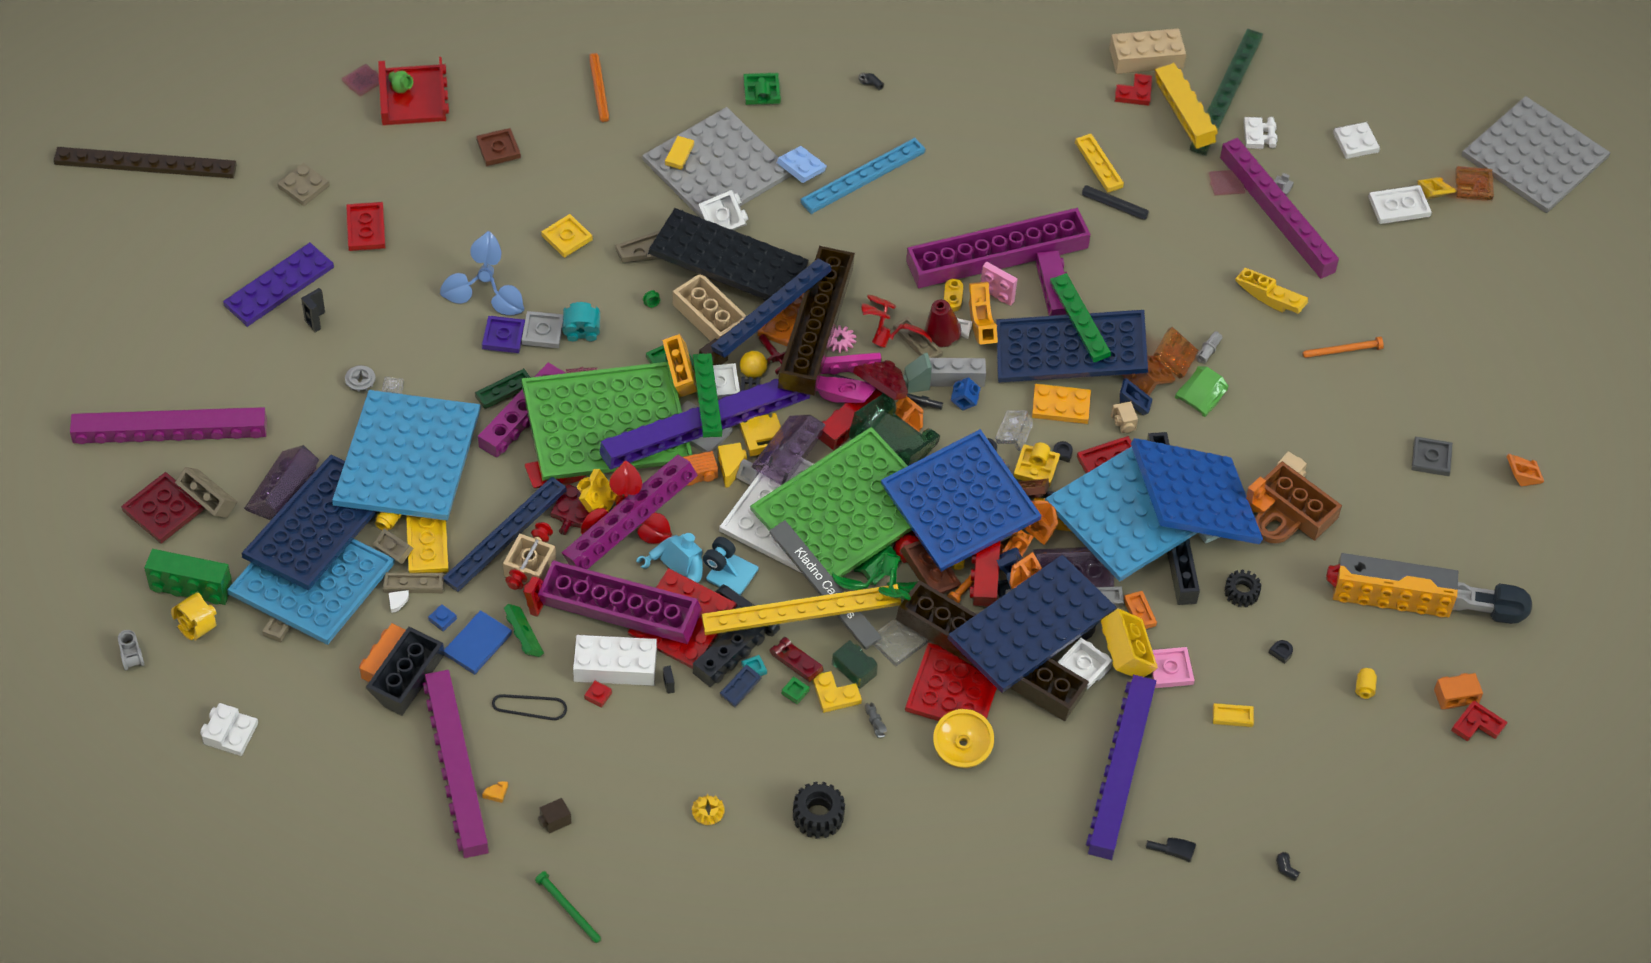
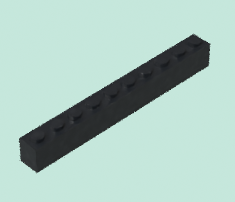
M1167 432L1148 433L1147 441L1170 445ZM1187 539L1167 552L1177 605L1197 604L1200 593L1190 540Z

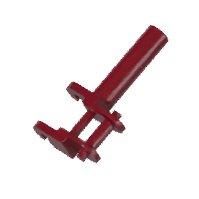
M764 334L760 335L758 339L771 354L767 359V363L770 364L772 360L773 363L780 362L782 364L785 352L780 354ZM781 366L775 370V373L777 375L779 374Z

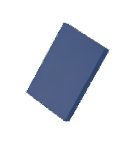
M480 610L444 649V655L475 675L510 637L512 630Z

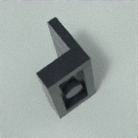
M318 288L301 298L304 320L314 332L321 330L319 316L325 313L323 293Z

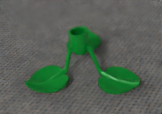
M885 553L883 563H878V567L867 583L840 577L832 573L833 580L839 586L851 590H863V588H868L880 569H882V574L890 576V581L887 582L889 588L879 587L878 591L885 596L910 600L911 596L908 593L917 584V582H896L900 557L892 553ZM897 584L898 589H894L893 585Z

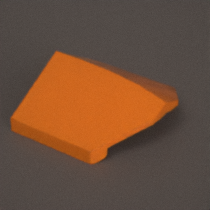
M906 396V398L897 401L880 423L899 439L914 436L923 427V409Z
M1512 454L1507 455L1513 475L1520 486L1542 484L1544 482L1537 461H1529Z
M1032 501L1041 514V520L1024 529L1043 545H1046L1058 525L1056 509L1048 501Z
M1033 552L1012 565L1009 581L1011 589H1014L1042 569Z

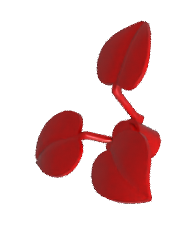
M867 295L870 301L881 304L884 307V311L865 303L861 307L863 315L872 314L880 316L879 325L872 340L874 344L885 348L888 340H893L900 329H908L919 333L932 343V339L927 332L917 326L906 323L900 324L891 334V329L883 325L885 318H891L887 314L888 307L895 309L896 306L886 299Z
M626 460L613 472L609 481L611 490L617 494L615 499L616 506L629 495H637L642 488V479L639 472ZM597 508L591 511L582 523V535L602 519L608 511L604 508ZM657 512L652 513L649 518L641 523L642 525L637 530L639 537L651 544L662 543L665 539L672 536L667 518Z

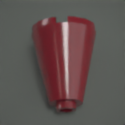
M943 299L933 302L924 330L938 347L952 345L954 341L959 340L961 335V325L950 304Z

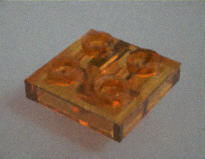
M1456 167L1457 198L1493 200L1492 169Z
M1171 327L1165 333L1154 356L1180 379L1185 376L1199 350L1176 329Z

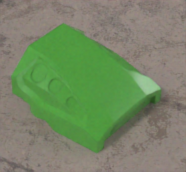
M1198 366L1190 379L1175 394V398L1181 399L1202 413V416L1206 417L1226 393L1229 385L1221 375L1207 366Z

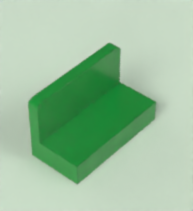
M888 546L853 570L854 572H863L867 580H869L878 567V563H883L885 553L897 554L892 546ZM880 569L870 585H875L885 576L882 574V569Z

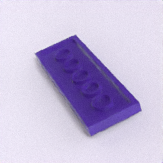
M309 242L223 301L224 306L248 327L333 269L334 263Z

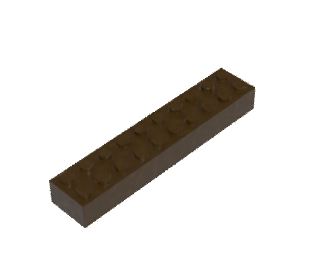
M819 246L815 261L820 259L828 263L832 271L803 295L779 371L778 388L815 396L853 271L855 253Z
M919 580L909 593L911 596L910 600H903L900 604L895 620L974 666L948 640V635L977 614ZM1050 658L1011 686L1010 689L1066 721L1085 694L1089 681Z

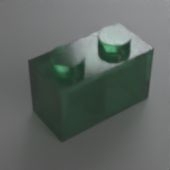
M849 640L833 653L832 665L853 684L856 683L859 689L877 675L878 664L875 659L867 656L862 648Z

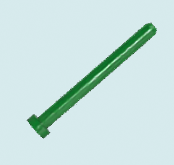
M543 871L537 875L535 882L547 889L595 943L600 942V935L548 879L549 874Z

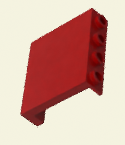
M439 57V65L386 68L385 61H378L382 125L446 121V114H449V103H445V101H448V90H444L447 87V77H443L446 74V64H442V57ZM396 69L406 72L413 78V86L404 93L395 92L392 89V83L388 79L389 74Z

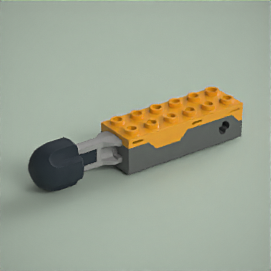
M1341 553L1338 564L1328 566L1326 580L1334 586L1333 600L1343 603L1350 602L1363 606L1370 605L1383 609L1389 608L1448 618L1452 610L1461 611L1469 609L1489 612L1494 621L1509 624L1525 620L1532 610L1531 597L1523 588L1501 583L1497 584L1494 590L1470 587L1465 583L1458 582L1459 570Z

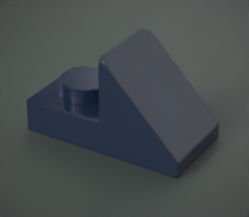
M1127 378L1123 380L1119 394L1120 403L1131 401L1133 408L1143 416L1148 414L1153 399Z
M1015 547L1000 554L1001 559L997 560L998 566L1006 575L1010 573L1012 565L1022 559L1019 550Z

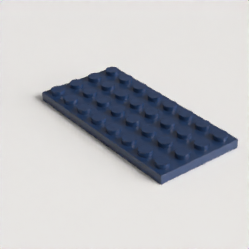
M1130 310L1089 313L1111 352L1110 357L1097 362L1092 361L1068 315L996 319L998 383L1148 373L1145 311Z
M330 455L244 549L242 558L309 591L378 511L333 505L332 500L345 461Z
M1061 555L948 635V640L1003 693L1099 624L1104 617L1115 611L1117 607L1064 555Z

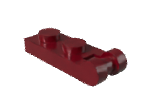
M786 637L782 638L777 646L774 645L770 648L772 656L808 682H811L823 671V665L793 645Z

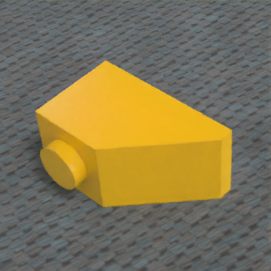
M741 443L718 446V461L725 488L730 487L736 479L741 461L747 460L746 450H742Z

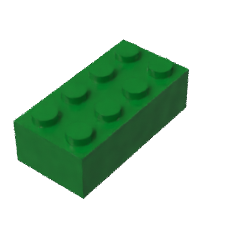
M157 549L151 550L144 567L150 590L157 593H169L176 597H189L198 592L204 601L215 605H226L229 598L228 588L233 584L229 565L226 563Z

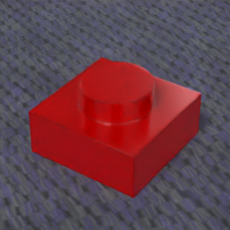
M595 680L585 693L584 699L602 708L612 694V689Z

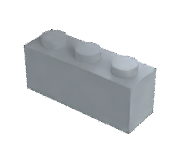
M929 358L932 366L930 386H954L955 382L968 377L979 387L985 386V358Z

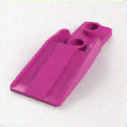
M820 376L816 391H819L821 397L828 401L863 403L876 388L866 381Z

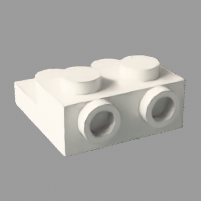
M733 190L699 204L705 220L732 230L747 225V213L745 209L741 210L739 206L742 203L738 193L734 194Z
M1080 638L1058 663L1088 680V690L1096 680L1100 681L1111 669L1113 660L1106 653L1096 649L1091 642Z
M219 703L217 708L213 707L209 715L211 720L209 723L202 726L201 735L205 745L242 756L258 725V719L239 713L237 708Z

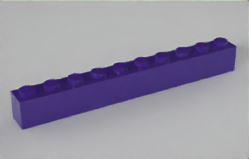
M1133 674L1132 681H1127L1125 693H1128V697L1123 698L1121 705L1124 713L1123 715L1119 714L1116 724L1120 729L1119 732H1114L1112 743L1116 744L1115 748H1110L1108 756L1111 764L1106 765L1104 777H1107V780L1101 783L1099 794H1103L1102 800L1097 799L1095 811H1098L1097 817L1093 816L1090 827L1094 831L1093 834H1088L1086 846H1089V855L1108 860L1113 859L1157 680Z

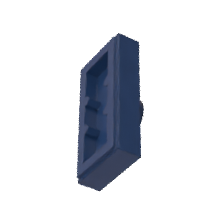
M746 664L720 692V696L733 707H736L762 677Z

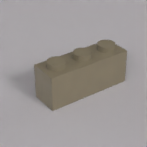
M185 467L175 482L214 516L228 518L237 504L235 499L199 469Z

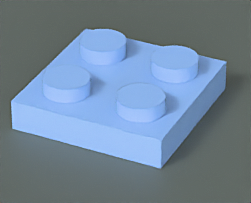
M802 146L778 157L777 160L778 165L802 183L823 173L827 165Z

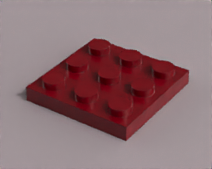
M164 472L121 506L125 514L160 544L205 510V507L175 483L176 480L167 472Z

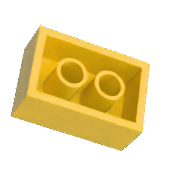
M1118 608L1101 620L1102 632L1106 637L1107 648L1113 659L1112 664L1117 671L1132 677L1133 674L1146 677L1158 669L1142 618Z

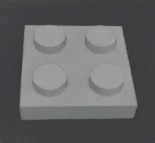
M527 311L522 345L559 348L563 329V314Z

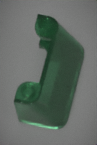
M883 393L854 413L849 431L850 440L872 427L909 466L925 458L938 444L940 435L929 428L925 429L922 434L895 414V401Z

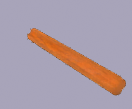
M591 53L589 57L599 118L601 122H608L609 112L599 55Z

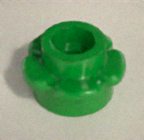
M655 290L646 292L643 296L644 305L650 308L656 307L660 303L659 293Z

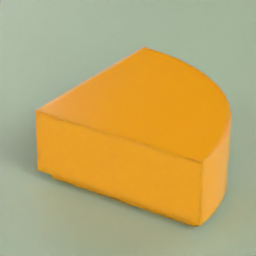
M500 781L487 787L482 794V798L502 803L508 788V782Z

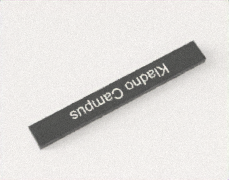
M786 520L769 531V534L820 596L844 592ZM861 611L837 615L865 650L881 640L880 634Z

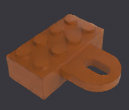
M1283 461L1263 478L1266 480L1265 493L1275 499V502L1266 511L1259 512L1256 516V522L1264 541L1282 543L1289 539L1298 529L1315 541L1339 518L1342 505ZM1274 520L1281 523L1275 531H1268L1265 528Z

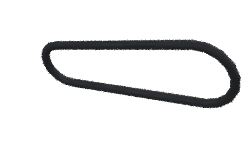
M499 694L492 700V706L496 711L547 720H559L567 712L566 703L556 697ZM500 697L556 700L563 704L564 712L558 717H547L499 709L495 706V701Z

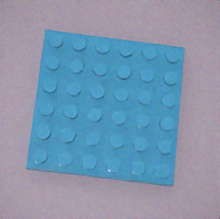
M1132 446L1045 498V501H1048L1055 507L1056 514L1119 582L1197 534L1196 532L1160 526Z
M353 539L309 591L250 563L228 588V595L328 645L383 579L385 573H388L392 568L395 560Z

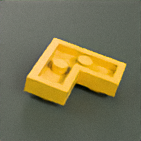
M831 671L821 673L812 680L823 713L862 704L856 683L837 687Z

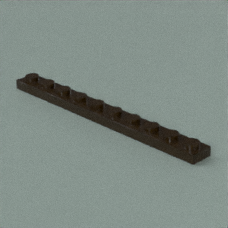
M57 147L54 157L55 165L234 179L237 166L236 160Z

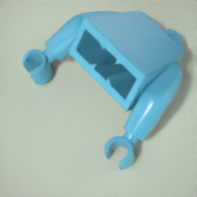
M691 533L671 536L652 549L647 557L640 556L636 560L637 563H640L645 559V564L641 568L646 569L650 566L651 560L655 561L660 558L671 570L697 583L702 578L703 551L694 543L695 536Z

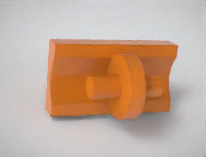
M1020 530L1012 534L1002 553L1016 547L1021 556H1023L1034 537Z

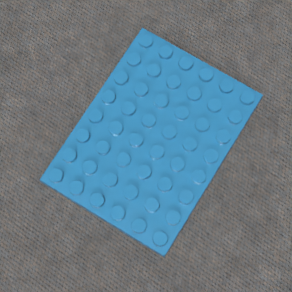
M369 390L332 500L333 505L448 521L481 410L480 404Z

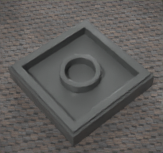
M1415 436L1411 470L1449 476L1453 442Z

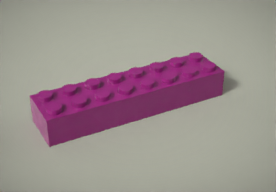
M552 561L538 593L545 606L688 644L702 611L696 598L557 561Z

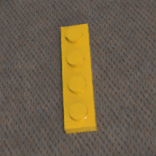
M1088 134L1076 138V146L1106 192L1109 193L1123 188L1124 182L1093 135Z

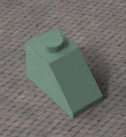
M924 353L905 367L903 377L908 393L930 390L932 366L928 353Z

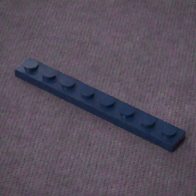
M820 259L814 261L711 345L712 350L725 358L832 271L831 266Z
M551 477L443 577L444 582L459 592L514 541L519 533L521 534L567 491L566 486Z

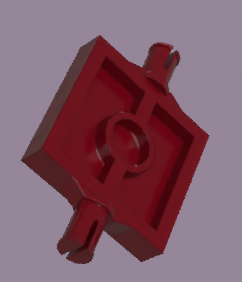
M566 484L567 491L557 500L551 511V517L563 523L559 529V533H563V535L567 534L570 527L581 528L584 519L589 514L579 500L581 493L577 487Z

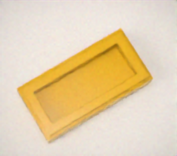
M677 136L665 160V165L682 170L694 146V140Z
M1214 703L1213 724L1253 727L1254 706Z

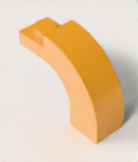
M969 283L970 316L976 341L979 345L998 343L997 324L993 321L990 308L989 283Z

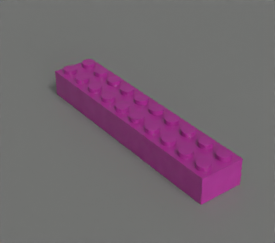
M1074 208L907 247L906 262L919 289L944 283L950 279H961L982 274V268L986 262L999 269L1036 261L1037 253L1059 251V254L1062 255L1087 249L1091 234L1079 209Z

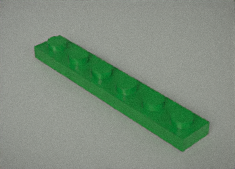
M1065 273L1050 279L1052 288L1092 361L1097 362L1110 357L1111 352L1068 274Z
M693 354L692 360L703 438L722 437L712 354Z

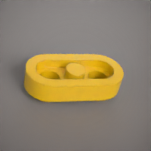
M950 279L945 283L944 300L950 304L953 312H956L962 306L963 283L958 279Z

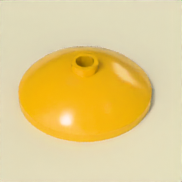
M968 709L954 710L944 715L937 723L933 735L934 747L940 758L949 765L958 768H970L981 764L988 758L994 746V732L989 721L980 713ZM965 741L967 744L962 746L960 742Z

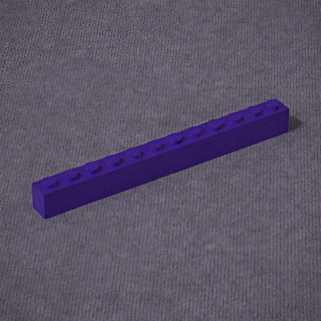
M773 379L762 385L759 384L753 388L725 396L718 400L722 430L754 417L810 399V395L778 388V379ZM699 407L691 408L680 414H674L663 420H657L646 426H640L629 432H623L612 438H606L601 441L599 453L611 470L619 467L625 460L631 463L701 438L703 434Z

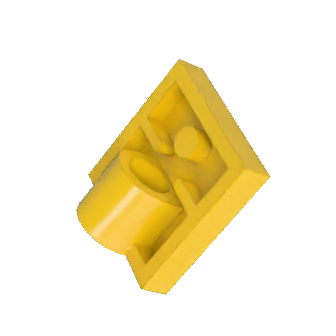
M1035 443L1034 447L1023 444L1013 476L1023 481L1049 478L1050 488L1060 454L1050 451V447L1045 443Z
M593 469L590 477L582 479L577 485V489L581 493L579 500L589 513L597 508H604L609 513L617 494L611 490L608 479L600 469Z

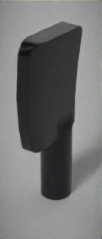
M1168 838L1167 844L1147 840L1146 848L1164 852L1167 855L1191 862L1196 844L1184 839Z

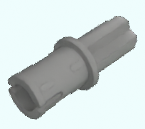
M1215 331L1208 341L1202 344V349L1195 357L1199 363L1205 364L1210 355L1215 353L1216 346L1222 339V335L1219 332Z

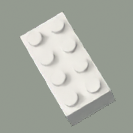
M577 635L573 667L574 682L593 683L596 680L600 683L654 686L657 639Z

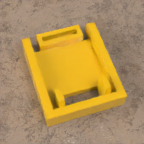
M772 413L771 418L769 414L739 424L750 457L775 452L778 447L787 449V443L776 413ZM775 439L774 443L759 446L757 444L758 442Z

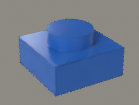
M441 604L428 616V619L441 631H445L457 619V616Z

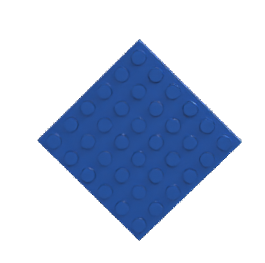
M981 429L881 480V485L940 571L1041 520V514Z
M1137 438L1133 439L1131 446L1160 526L1254 544L1262 542L1261 532L1250 504L1246 499L1247 496L1231 457Z

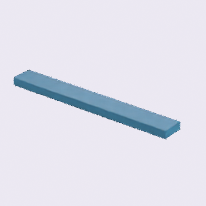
M913 138L801 198L800 203L812 214L924 154L925 148L916 138Z

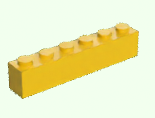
M1175 63L1155 69L1157 85L1196 149L1216 143L1217 128L1215 124L1212 125L1209 114L1204 112L1201 102H1198L1196 93L1191 91L1188 80L1183 78L1182 70L1178 69Z

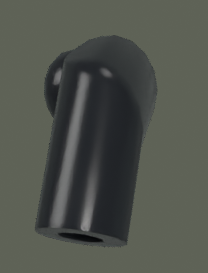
M861 73L859 75L861 84L873 85L877 90L883 89L884 83L874 74Z
M1286 852L1278 854L1276 859L1278 871L1296 881L1300 872L1291 867L1290 855Z

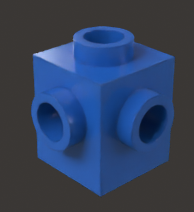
M969 377L957 381L953 386L951 401L962 411L976 406L980 387Z

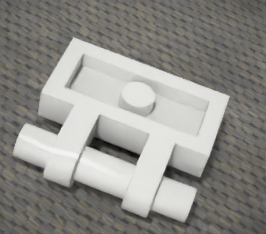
M1273 117L1267 118V123H1262V118H1244L1246 148L1263 149L1264 144H1269L1270 148L1276 147L1278 140L1275 130L1277 128Z

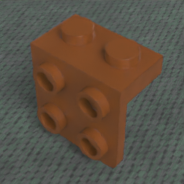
M1154 355L1147 356L1148 373L1122 375L1124 379L1127 378L1148 396H1150L1157 384L1173 383L1176 380L1172 372L1165 368L1160 359Z

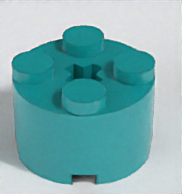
M575 302L571 303L569 308L566 309L565 307L563 309L562 330L564 335L567 336V340L574 342L578 339H586L587 341H595L600 333V309L597 306L595 309L591 307L590 303Z

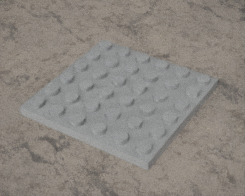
M1527 96L1495 122L1462 153L1464 158L1545 213H1548L1610 155L1608 150Z
M727 107L642 155V160L703 219L704 216L699 204L733 190L734 194H739L742 202L739 206H742L792 176L777 164L778 156ZM677 136L694 140V146L682 170L665 165V160Z

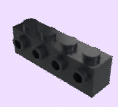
M765 627L725 633L693 662V674L709 687L719 683L729 670L732 671L742 658L748 657L756 645L759 646L763 643Z

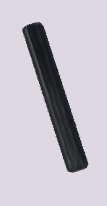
M1085 185L1082 190V195L1143 220H1146L1149 215V210L1088 185Z

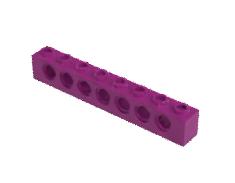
M677 454L642 484V488L637 495H629L561 552L568 564L583 569L590 568L649 518L652 513L656 512L698 476L690 461Z

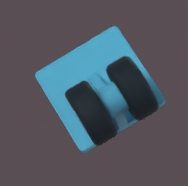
M717 537L712 543L713 549L707 550L703 555L704 563L712 569L707 575L706 580L718 587L723 584L727 585L741 595L758 572L759 567L734 555L736 548L730 540L725 537Z

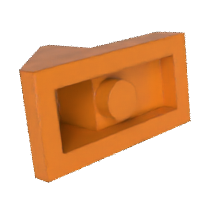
M1259 477L1248 487L1246 499L1250 504L1252 512H1264L1275 502V499L1265 493L1266 480L1262 477Z

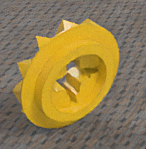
M708 794L703 797L699 796L693 802L692 815L701 824H716L724 816L725 807L722 800H719L716 795L714 797ZM707 804L710 805V808H714L711 809L710 815H708L705 809Z

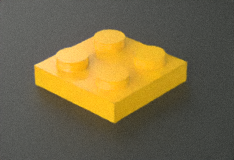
M571 214L541 231L542 237L564 258L593 240V235Z

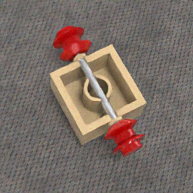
M545 522L536 523L535 529L531 531L533 538L519 533L503 562L504 577H506L505 581L509 588L513 590L523 589V583H529L532 576L544 581L552 561L556 560L555 546L546 543L549 541V536L553 534L549 524Z

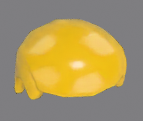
M759 351L746 352L740 359V371L745 376L753 377L754 379L762 376L767 371L766 357Z

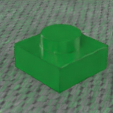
M793 677L781 690V694L795 704H798L809 692L810 687Z

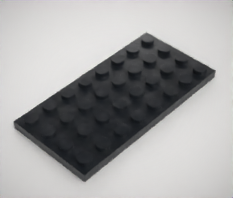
M677 208L673 209L648 251V254L765 300H768L806 269L809 262L808 259L802 256L795 255L784 249L777 248Z

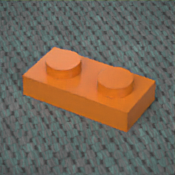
M1143 591L1124 595V602L1129 613L1142 618L1145 629L1156 627L1157 621Z

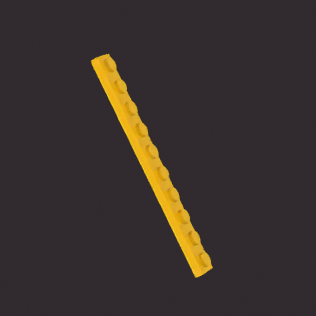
M897 584L893 585L894 589H898ZM879 587L704 613L702 614L705 635L900 606L901 599L885 596L878 591Z

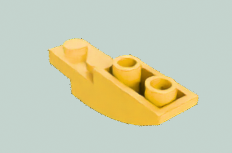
M1244 268L1235 278V281L1249 294L1282 313L1287 309L1299 314L1308 303V297L1276 285V279L1251 269Z

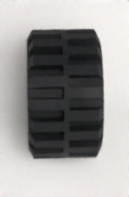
M818 781L813 782V785L808 783L805 785V789L801 787L798 790V794L794 797L793 821H795L796 828H800L802 834L807 833V837L811 838L813 835L816 836L815 839H820V836L827 838L829 834L834 835L836 829L839 830L841 828L845 812L844 797L840 796L841 792L839 789L834 790L835 786L832 784L827 786L826 782L818 784ZM820 805L826 807L829 812L823 815H816L808 809L812 806Z

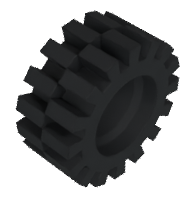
M1236 570L1234 574L1231 573L1224 589L1225 597L1228 596L1227 600L1229 602L1233 600V605L1239 603L1238 607H1242V604L1248 607L1249 603L1252 606L1254 602H1257L1262 585L1260 579H1256L1255 573L1250 575L1251 571L1249 570L1247 573H1244V570H1241L1240 573ZM1236 585H1245L1249 587L1250 591L1241 592L1236 589Z

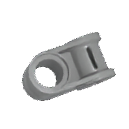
M124 630L119 633L118 643L124 670H128L129 667L136 665L144 666V660L135 633L131 630Z

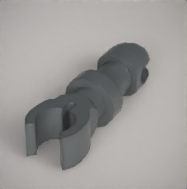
M870 702V705L866 703L865 711L870 716L869 721L873 725L876 737H885L883 732H887L885 724L881 722L882 718L877 714L874 703Z

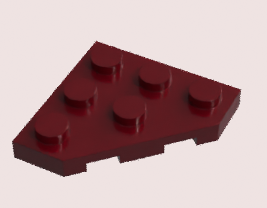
M885 360L883 362H874L854 367L852 373L892 399L906 398L908 390L902 371L892 361Z

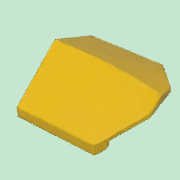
M1441 177L1418 180L1417 183L1421 186L1426 199L1457 192L1455 188L1443 182Z

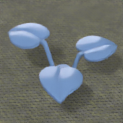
M487 231L475 240L470 250L474 261L484 263L478 275L468 282L465 274H452L443 282L440 294L453 303H465L472 296V288L469 285L478 279L482 282L490 281L495 294H497L491 300L493 308L504 315L519 314L524 311L520 291L512 285H504L499 291L496 288L495 279L493 278L494 268L491 265H496L500 261L502 253L496 237L490 231Z

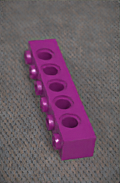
M548 362L534 377L565 374L566 372ZM523 389L478 435L479 448L496 458L501 453L506 452L512 441L517 440L520 433L530 426Z

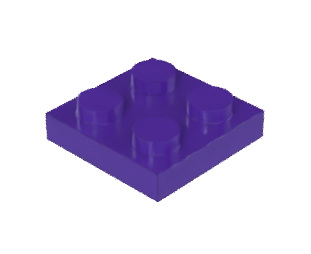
M488 315L482 349L519 353L525 320Z

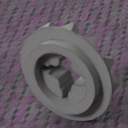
M355 366L349 369L345 375L346 385L351 390L355 389L358 392L363 389L367 391L369 387H373V383L376 381L374 371L367 366ZM360 375H362L363 379H362V381L359 383V382H358L359 377H360Z

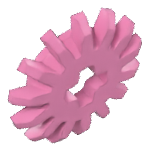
M838 325V330L835 328L829 346L832 347L831 351L834 352L836 349L838 353H841L843 349L847 352V347L852 349L853 345L851 343L856 344V340L853 339L856 338V335L852 334L853 330L847 331L848 327H844L841 330V325ZM841 335L843 339L838 342L835 337Z

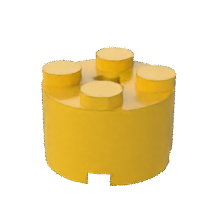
M198 592L192 594L171 609L173 620L177 619L179 622L178 629L189 640H197L216 626L214 617L217 614L216 610L212 605H207Z

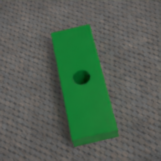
M508 603L504 607L507 614L506 619L512 624L515 630L514 635L520 640L523 652L528 656L540 657L544 652L521 607Z

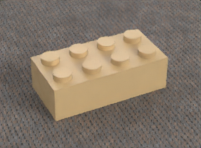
M1179 29L1111 35L1109 49L1116 74L1155 71L1157 68L1175 63L1177 68H1184L1186 51Z
M701 274L673 290V306L710 341L715 338L718 340L746 317L732 301Z

